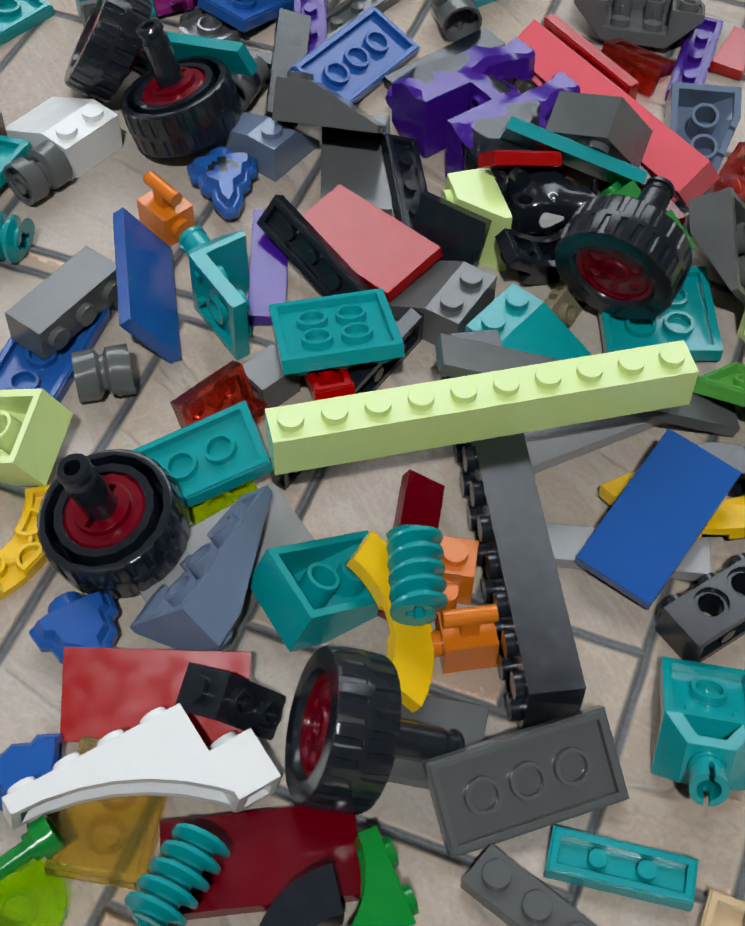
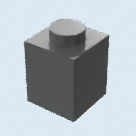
M274 343L237 367L239 394L264 416L266 408L278 407L300 392V375H283L277 346Z

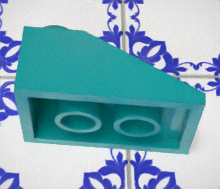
M514 283L465 326V332L498 329L502 347L559 360L592 355L544 301Z
M368 530L269 548L265 551L250 577L248 586L289 652L324 644L377 617L379 608L370 591L359 577L346 566L364 537L369 533Z

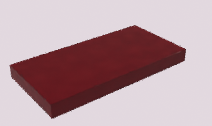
M295 806L160 821V846L166 840H173L171 830L177 823H187L207 830L217 836L227 846L231 857L228 859L216 854L214 855L213 859L220 865L222 871L219 875L205 871L202 873V876L209 883L210 889L208 892H203L192 888L190 893L198 901L199 906L197 909L180 906L178 910L186 920L267 911L274 900L291 883L306 873L328 864H333L341 903L359 901L360 866L354 847V841L357 836L355 815L331 813Z

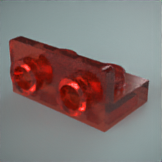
M621 38L604 41L601 49L602 53L639 82L637 92L647 97L654 94L660 78L672 75L676 62Z

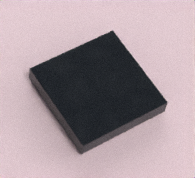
M427 191L421 194L412 229L441 247L443 256L439 260L464 261L477 267L492 220Z

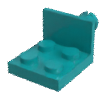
M190 227L181 234L179 247L189 257L194 308L233 357L239 360L250 355L249 337L252 336L247 320V311L250 310V305L244 291L249 289L246 235L243 231L221 235L211 240L202 227Z
M662 656L659 667L661 723L653 754L651 773L678 783L689 784L691 798L700 805L703 804L704 800L703 791H706L708 793V806H717L727 799L729 791L745 790V670Z

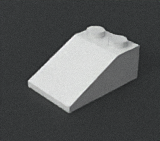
M51 97L5 127L8 137L30 141L32 148L45 140L56 144L63 151L71 165L73 172L71 182L123 147L118 114L95 99Z

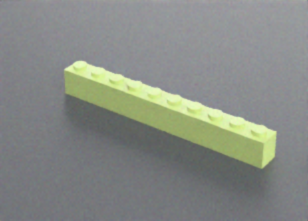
M681 340L266 408L267 445L274 474L280 475L690 404L699 370L685 341Z

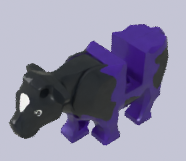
M516 37L508 45L492 48L475 45L455 55L435 59L416 66L395 79L392 86L389 87L385 99L388 106L392 109V122L398 133L402 137L416 139L419 153L423 158L446 148L445 177L447 178L448 173L477 169L478 155L480 153L492 150H529L500 138L503 128L510 117L514 116L546 129L559 91L580 93V87L575 81L560 71L553 75L551 81H547L542 86L521 94L510 84L511 78L526 81L534 77L536 54L531 47ZM515 166L513 169H491L512 215L511 230L524 234L534 233L547 236L565 228L577 208L583 202L597 196V194L587 187L574 185L554 170L555 168L523 169L521 166Z

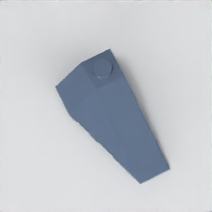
M672 82L666 100L664 124L709 159L716 171L720 167L741 118L742 87ZM710 188L703 195L708 194ZM679 200L675 202V205L681 211L689 212V208Z
M242 112L236 126L225 137L211 145V147H226L234 153L247 152L251 157L257 159V172L276 182L319 146V140L289 124L272 120L271 117Z
M267 485L240 496L207 533V537L211 542L200 547L193 555L189 554L180 563L185 572L169 588L162 584L156 590L130 626L136 634L174 649L219 650L230 640L233 634L231 628L242 611L272 495V490Z

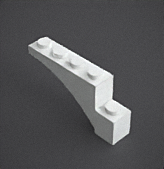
M178 703L167 710L165 707H158L150 711L140 720L139 725L126 732L118 729L108 733L98 741L97 747L82 755L75 752L63 757L54 764L52 771L37 779L33 776L21 779L8 789L7 795L1 797L3 814L12 831L34 821L44 813L48 815L78 804L114 797L143 795L183 797L226 806L233 813H238L275 793L281 775L251 728L238 735L235 731L224 734L214 741L211 745V750H208L183 707Z

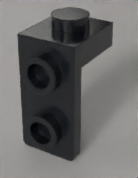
M189 662L175 705L180 703L186 713L218 721L242 731L251 728L256 736L272 740L282 718L286 697L233 673Z

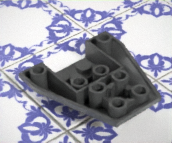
M574 0L576 7L601 40L662 49L667 48L703 23L705 18V4L701 0Z

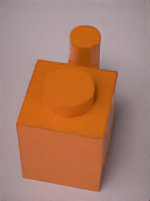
M149 171L144 175L143 181L152 191L136 199L139 220L171 247L179 242L181 234L186 229L195 226L193 205L154 171Z
M443 536V540L439 545L444 549V556L440 561L445 565V572L441 577L445 579L447 587L442 593L447 596L448 604L438 612L456 609L457 603L471 604L479 540Z
M496 604L437 612L436 628L432 630L431 637L434 647V658H440L443 674L496 667L499 650V640L494 624L499 622Z

